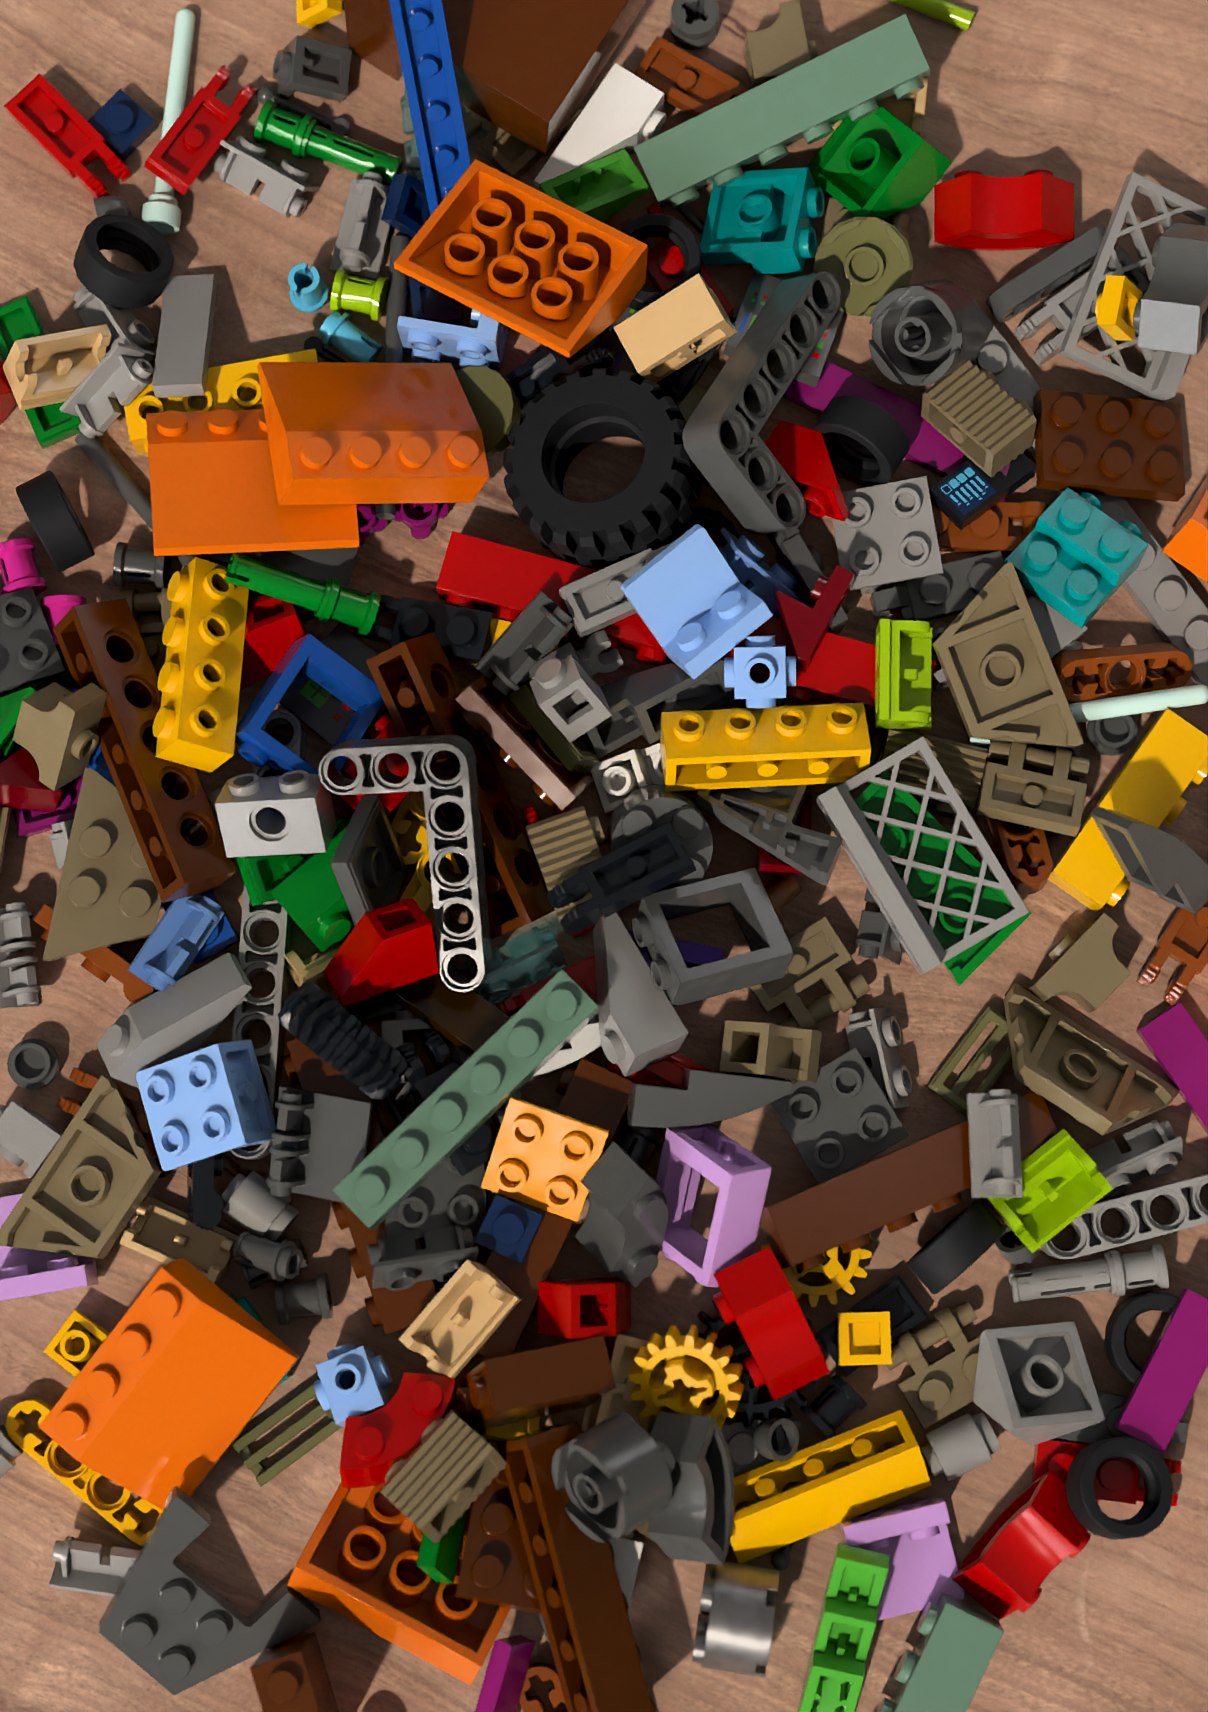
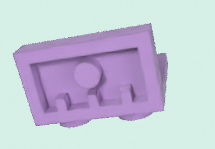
M23 1193L0 1197V1228ZM0 1246V1301L99 1284L95 1258Z
M939 1495L864 1513L839 1523L845 1545L889 1554V1569L877 1608V1621L924 1610L929 1602L936 1605L942 1592L959 1601L964 1598L963 1588L953 1580L958 1567L946 1524L950 1523L946 1502Z

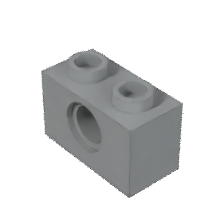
M302 770L290 771L281 776L259 777L253 773L237 775L232 779H227L214 803L227 858L323 853L327 851L337 829L330 791L321 783L319 774H308V772ZM268 807L279 810L283 815L272 812Z

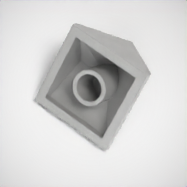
M1075 1321L986 1329L981 1333L973 1402L1011 1434L1033 1446L1098 1424L1105 1419Z

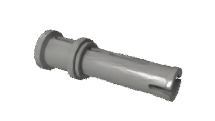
M1153 1244L1151 1250L1120 1254L1117 1249L1109 1250L1108 1253L1104 1254V1258L1092 1261L1072 1262L1032 1269L1008 1270L1013 1304L1109 1290L1111 1295L1124 1296L1126 1290L1157 1286L1161 1291L1168 1290L1169 1288L1167 1263L1161 1244Z

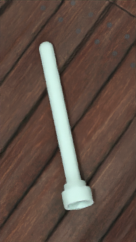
M186 8L178 11L175 20L161 140L185 108L195 26V15L190 9ZM156 176L154 194L150 195L148 202L143 204L141 220L158 230L161 235H173L180 230L182 210L177 207L178 200L174 198L175 189Z
M1203 684L1071 703L1069 706L1075 722L1080 723L1166 710L1167 708L1173 709L1204 704L1208 701V687ZM969 738L970 745L980 748L988 747L990 740Z

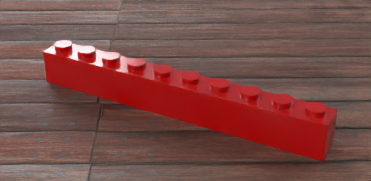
M452 531L436 590L439 599L446 600L445 604L492 612L498 619L513 622L540 590L567 612L559 596V589L599 570ZM638 613L600 629L606 631L612 644L603 650L605 652L620 647L637 652L636 658L649 664L661 666L665 665L666 660L673 662L666 655ZM769 618L749 635H775V645L786 644V656H792L780 619ZM573 626L561 640H568L570 634L579 636L575 627ZM827 632L806 672L804 673L796 668V686H787L786 700L802 705H809L811 699L827 704L864 703L865 714L875 716V645ZM593 633L584 636L583 638L588 639ZM742 640L738 645H745L744 640ZM734 648L722 657L723 661L724 657H734ZM933 660L931 666V680L936 665V661ZM757 663L751 667L750 676L755 682L762 683L770 677V670L765 664Z

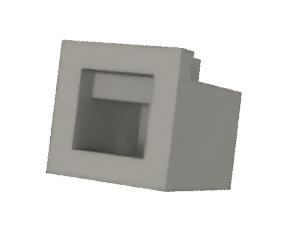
M572 654L562 661L556 658L545 661L537 669L535 679L529 682L538 706L570 743L612 716L600 685L596 680H592ZM589 702L587 706L583 707L582 709H580L579 711L570 716L571 712L575 711L585 703Z
M11 1101L8 1107L2 1104L0 1105V1155L18 1167H21L24 1161L27 1162L28 1166L23 1173L33 1179L64 1132L23 1103Z

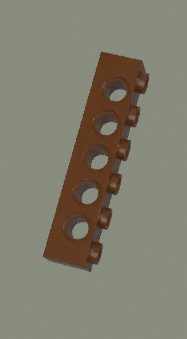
M126 598L73 606L53 628V631L77 691L93 683L108 693L97 731L99 736L98 743L161 901L165 903L214 891L236 872L233 857L227 858L222 834L214 817L213 805L204 793L196 773V768L155 757L157 737L153 736V723L161 707L162 691L158 690V670L156 665L150 660L141 638L139 623L132 615Z
M433 632L403 641L366 660L400 737L458 735L468 740L474 749L491 940L555 911L547 899L549 892L534 850L481 732L474 729L461 714L463 707L455 700L462 693V690L436 633ZM447 750L438 751L437 763L443 771L447 773H457L460 771L461 764L456 754ZM454 802L441 804L442 815L447 821L454 824L465 821V814L460 805ZM453 853L461 873H468V861L459 853Z

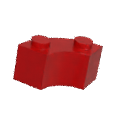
M966 170L956 173L954 179L934 186V242L972 250L1015 251L1049 247L1074 240V184L1055 177L1053 172L1049 170H1031L1026 172L1024 176L1014 177L984 176L982 172Z
M770 1246L713 1274L721 1292L712 1297L725 1324L727 1325L735 1321L744 1338L751 1356L742 1360L756 1388L766 1384L773 1400H776L830 1373L823 1353Z
M404 1372L398 1391L384 1407L366 1416L346 1417L339 1466L342 1487L360 1488L386 1483L385 1477L391 1466L400 1459H408L422 1444L421 1438L425 1429L433 1421L444 1419L451 1411H455L457 1401L456 1377L451 1379L449 1376Z
M1049 1470L1029 1485L984 1532L953 1577V1580L998 1620L1003 1619L1016 1610L1025 1612L1031 1608L1042 1592L1041 1583L1065 1557L1073 1558L1079 1554L1090 1540L1091 1534L1077 1521L1068 1505L1065 1483Z

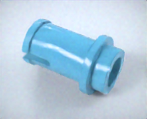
M300 263L292 267L288 274L290 300L294 307L301 312H317L324 307L328 300L327 285L320 278L319 272L313 265L309 271L307 263Z
M336 310L333 311L318 331V334L324 338L323 344L326 347L332 344L354 362L373 363L380 354L383 345L377 343L349 321L350 315L347 312L341 315Z

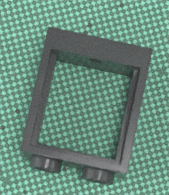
M755 867L652 893L641 899L636 918L632 920L635 940L639 947L646 948L650 957L653 982L659 991L664 990L673 1007L784 978L794 954ZM730 904L751 952L687 969L667 920Z

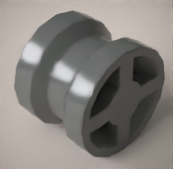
M674 0L671 7V34L674 41L688 50H701L708 47L715 40L718 32L719 5L717 1ZM698 11L696 16L688 17L686 13L690 14Z

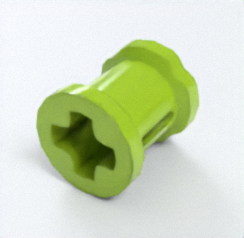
M338 268L331 291L330 310L340 312L342 309L369 314L371 320L379 322L386 304L388 278L380 276L377 280L348 275L347 270Z

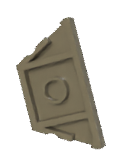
M1012 562L1006 563L932 644L968 736L974 739L1073 748L1084 744L1014 565Z
M85 767L42 959L49 962L86 951L110 947L113 944L149 937L157 925L162 902L117 788L94 769Z
M1014 983L1005 995L1003 1001L1015 1079L1102 1136L1168 1107L1178 1095L1179 1089L1020 985Z
M101 1075L0 1228V1246L105 1259L161 1174L116 1081Z

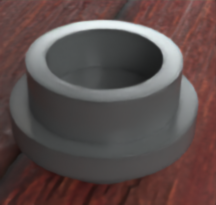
M1133 715L1089 721L1087 725V737L1092 747L1099 753L1108 756H1116L1128 751L1135 743L1138 735V727Z
M27 1039L18 1043L10 1052L7 1062L8 1072L12 1080L19 1086L27 1089H40L49 1085L55 1079L59 1070V1057L56 1050L46 1041Z

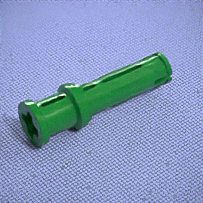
M268 99L264 103L256 122L254 141L264 143L267 140L292 150V154L295 157L307 158L308 155H312L361 175H364L365 172H374L383 177L382 183L388 186L391 185L393 174H400L403 157L319 126V121L315 120L314 116L306 114L304 117H300L277 108V102Z
M232 553L231 555L232 562L229 561L224 577L225 583L244 587L314 611V616L318 617L319 621L327 622L329 619L356 627L358 634L364 636L369 634L379 609L380 593L371 591L369 594H365L341 586L340 580L333 577L331 579L326 578L322 582L240 553Z

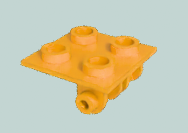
M511 1096L481 1188L578 1222L588 1194L587 1188L580 1181L600 1158L609 1131Z

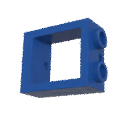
M310 633L292 643L236 726L235 743L240 746L238 749L240 755L256 766L264 767L266 765L280 776L296 770L306 771L308 774H318L319 768L318 770L313 768L261 729L299 671H302L355 711V714L332 749L340 742L360 740L384 704V700L375 682ZM338 756L336 758L335 765L338 772L348 757Z

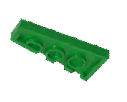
M886 770L878 778L890 780L891 774ZM871 783L854 801L861 811L881 815L888 787ZM893 789L887 817L916 824L921 804L910 793ZM927 810L925 811L922 826L950 833ZM866 819L876 835L879 822ZM885 824L880 844L886 854L907 859L914 831ZM920 833L913 861L942 868L949 840ZM955 842L949 870L977 877L981 863L961 843ZM892 863L902 879L905 866ZM911 868L906 888L913 899L933 903L940 875ZM986 869L984 879L996 882L993 875ZM946 877L940 905L969 912L975 884ZM982 886L975 912L976 915L997 920L1013 910L1001 890ZM918 907L928 923L931 910ZM1029 911L1026 915L944 962L956 985L960 986L1026 920L1031 912ZM941 912L937 913L933 933L944 950L962 940L967 919ZM973 921L970 935L988 924Z

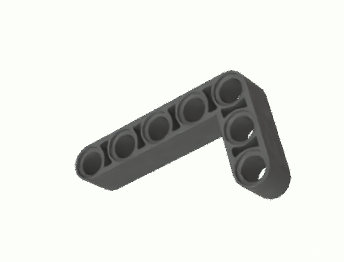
M827 271L785 279L777 285L683 429V446L689 458L749 533L762 534L793 530L803 523L806 515L805 499L800 489L768 449L758 433L839 309L842 295L840 285L837 279Z
M458 735L360 739L340 742L322 758L319 764L318 774L320 781L330 792L339 795L423 791L439 973L441 980L448 988L457 992L472 991L480 985L492 961L476 756L473 747L468 740ZM447 750L456 754L461 764L460 771L457 773L443 771L437 763L438 751ZM396 753L403 756L409 765L408 775L397 776L391 773L386 764L387 754ZM338 756L349 757L355 762L358 769L356 778L349 779L339 774L335 765ZM454 802L460 805L465 814V821L459 824L447 821L442 815L441 804ZM459 853L464 856L469 864V872L457 874L451 871L446 865V854ZM458 903L467 906L472 911L473 922L463 924L455 921L450 914V905ZM458 954L471 956L476 961L478 970L474 973L462 972L455 965L454 956Z

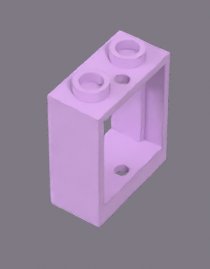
M710 1123L667 1128L656 1183L662 1189L668 1205V1225L660 1249L663 1255L675 1261L692 1274L698 1283L707 1287H719L713 1275L714 1273L753 1255L772 1167ZM701 1175L719 1187L708 1240L690 1227Z

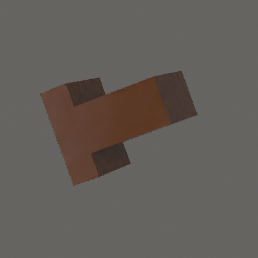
M344 0L349 49L352 50L353 54L398 81L403 72L389 0ZM442 0L460 103L542 155L547 156L647 0Z

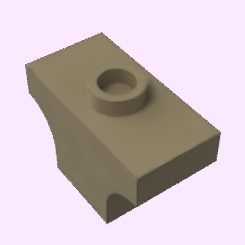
M799 0L780 3L778 18L768 28L746 32L744 56L751 89L818 57L815 39L807 40Z
M54 682L22 700L12 740L30 752L39 769V781L53 791L84 774L85 767L88 768L91 754L98 745L99 736L97 731L108 693L93 683L73 693Z
M1104 912L1096 917L1076 939L1068 933L1048 953V956L1054 962L1036 979L1028 990L1044 1002L1053 996H1067L1075 1000L1088 1013L1097 1010L1131 974L1117 959L1113 951V936L1119 926Z
M725 1020L718 1072L817 1083L822 1032L771 1023Z

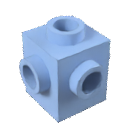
M775 635L747 636L744 639L745 645H736L734 647V657H724L725 688H734L735 699H746V708H775L776 698H786L787 686H796V656H786V644L775 645ZM763 663L769 668L770 677L768 680L758 683L751 678L750 669L754 664Z
M348 1343L332 1349L326 1354L328 1357L327 1361L315 1365L320 1379L314 1382L315 1393L323 1410L331 1409L336 1425L345 1428L346 1417L366 1416L384 1407L391 1399L386 1386L392 1384L393 1381L382 1354L375 1356L374 1351L364 1346L357 1348L356 1343ZM356 1377L355 1383L351 1387V1382Z

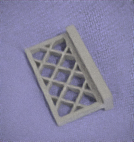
M1132 172L1126 177L1059 354L1140 392L1138 395L1139 399L1164 402L1175 397L1191 354L1141 348L1146 360L1142 376L1127 370L1120 350L1138 344L1139 330L1135 332L1137 338H1134V341H1127L1117 345L1116 341L1097 324L1095 314L1096 300L1098 298L1097 290L1100 283L1106 280V275L1125 276L1124 273L1142 266L1150 283L1155 267L1152 265V256L1141 229L1160 222L1165 232L1173 225L1171 218L1179 214H1184L1199 221V225L1208 226V209ZM1136 191L1151 198L1157 214L1156 217L1138 223L1131 205ZM1166 206H1168V207H1170V208H1172V209H1174V210L1168 212V209H1167ZM1125 220L1128 228L1121 230ZM1130 234L1140 261L1121 268L1114 246L1118 238ZM1107 264H1108V267H1109V269H1110V272L1107 273V274H1104L1105 269H1106ZM1091 309L1094 317L1087 319L1088 313ZM1093 323L1097 324L1107 349L1096 354L1076 346L1083 327ZM1109 355L1111 362L1103 359V357Z
M923 736L841 785L835 786L817 797L816 803L836 837L842 839V847L920 976L1029 913ZM919 752L929 769L925 789L895 782L900 762ZM892 768L890 780L876 777ZM934 779L943 794L931 791ZM866 782L888 787L881 815L861 811L849 792ZM893 789L923 796L916 824L887 817ZM929 798L947 802L951 805L956 814L951 833L922 826ZM866 819L879 822L876 835ZM960 822L970 838L957 835ZM885 824L914 831L907 859L885 853L880 844ZM920 833L949 840L942 868L913 861ZM955 842L974 846L980 853L982 860L977 877L949 870ZM892 863L905 866L902 879ZM987 867L996 882L984 879ZM911 868L940 875L933 903L912 898L906 888ZM946 877L975 884L969 912L940 905ZM982 886L1001 890L1013 910L997 920L976 915L975 912ZM918 907L931 910L928 923ZM938 912L967 919L962 940L946 950L942 948L933 933ZM973 921L988 924L970 935Z

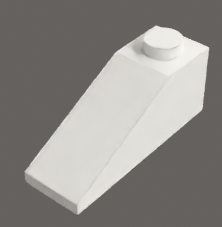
M615 63L535 178V189L539 190L540 183L622 149H625L629 155L635 153L633 147L643 143L646 138L651 139L657 136L666 121L664 93Z

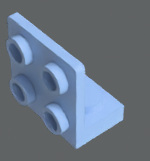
M474 309L471 312V326H475V328L405 316L398 317L397 329L402 346L404 347V353L411 355V360L414 362L440 363V361L458 363L461 369L468 366H486L490 369L501 371L509 329L506 325Z
M699 524L690 528L621 585L622 592L666 655L694 680L773 616L765 602L741 584L705 528Z
M251 1039L217 1043L139 1071L136 1074L138 1087L163 1171L173 1170L232 1149L274 1140L271 1135L272 1131L277 1130Z

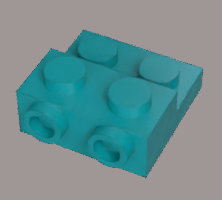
M809 168L743 171L744 176L719 188L714 181L700 244L701 259L704 265L751 263L756 275L803 272L806 258H814L817 251L816 232L812 228L813 218L822 217L825 207L823 190L821 187H816Z
M1067 487L1038 518L1034 530L1005 559L1004 564L1012 562L1020 583L1024 588L1082 629L1138 568L1149 544L1143 541L1142 532L1135 524L1126 520L1118 523L1102 512V505L1094 495L1088 492L1077 494Z

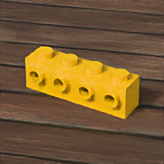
M316 348L208 368L206 390L203 396L156 398L151 381L128 406H124L131 444L138 454L145 453L148 457L146 413H162L169 410L197 412L213 411L216 409H264L257 368L259 362H320Z
M195 557L180 572L176 571L172 575L167 588V599L171 601L170 618L167 620L162 634V643L167 646L165 663L160 670L157 682L158 690L162 691L161 707L153 723V736L157 737L155 757L212 773L234 756L249 589L225 583L226 566Z
M864 703L784 705L775 708H731L661 712L660 750L666 792L844 783L869 768L871 744Z
M1167 708L1158 716L1094 809L1098 806L1115 810L1156 828H1159L1162 822L1170 826L1188 802L1181 795L1189 783L1192 781L1199 785L1208 774V736ZM1089 814L1080 827L1076 837H1073L1056 861L1048 878L1049 881L1093 912L1101 909L1106 903L1114 907L1130 885V882L1124 879L1125 874L1091 814Z
M900 1409L800 1450L789 1460H776L734 1477V1517L730 1542L739 1564L932 1486L919 1445L902 1410Z

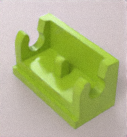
M879 620L876 627L875 728L931 729L933 628L930 627V622Z
M1063 1128L1021 1162L1022 1198L987 1199L1005 1224L1033 1254L1113 1188L1108 1180L1095 1168L1097 1166L1096 1163Z

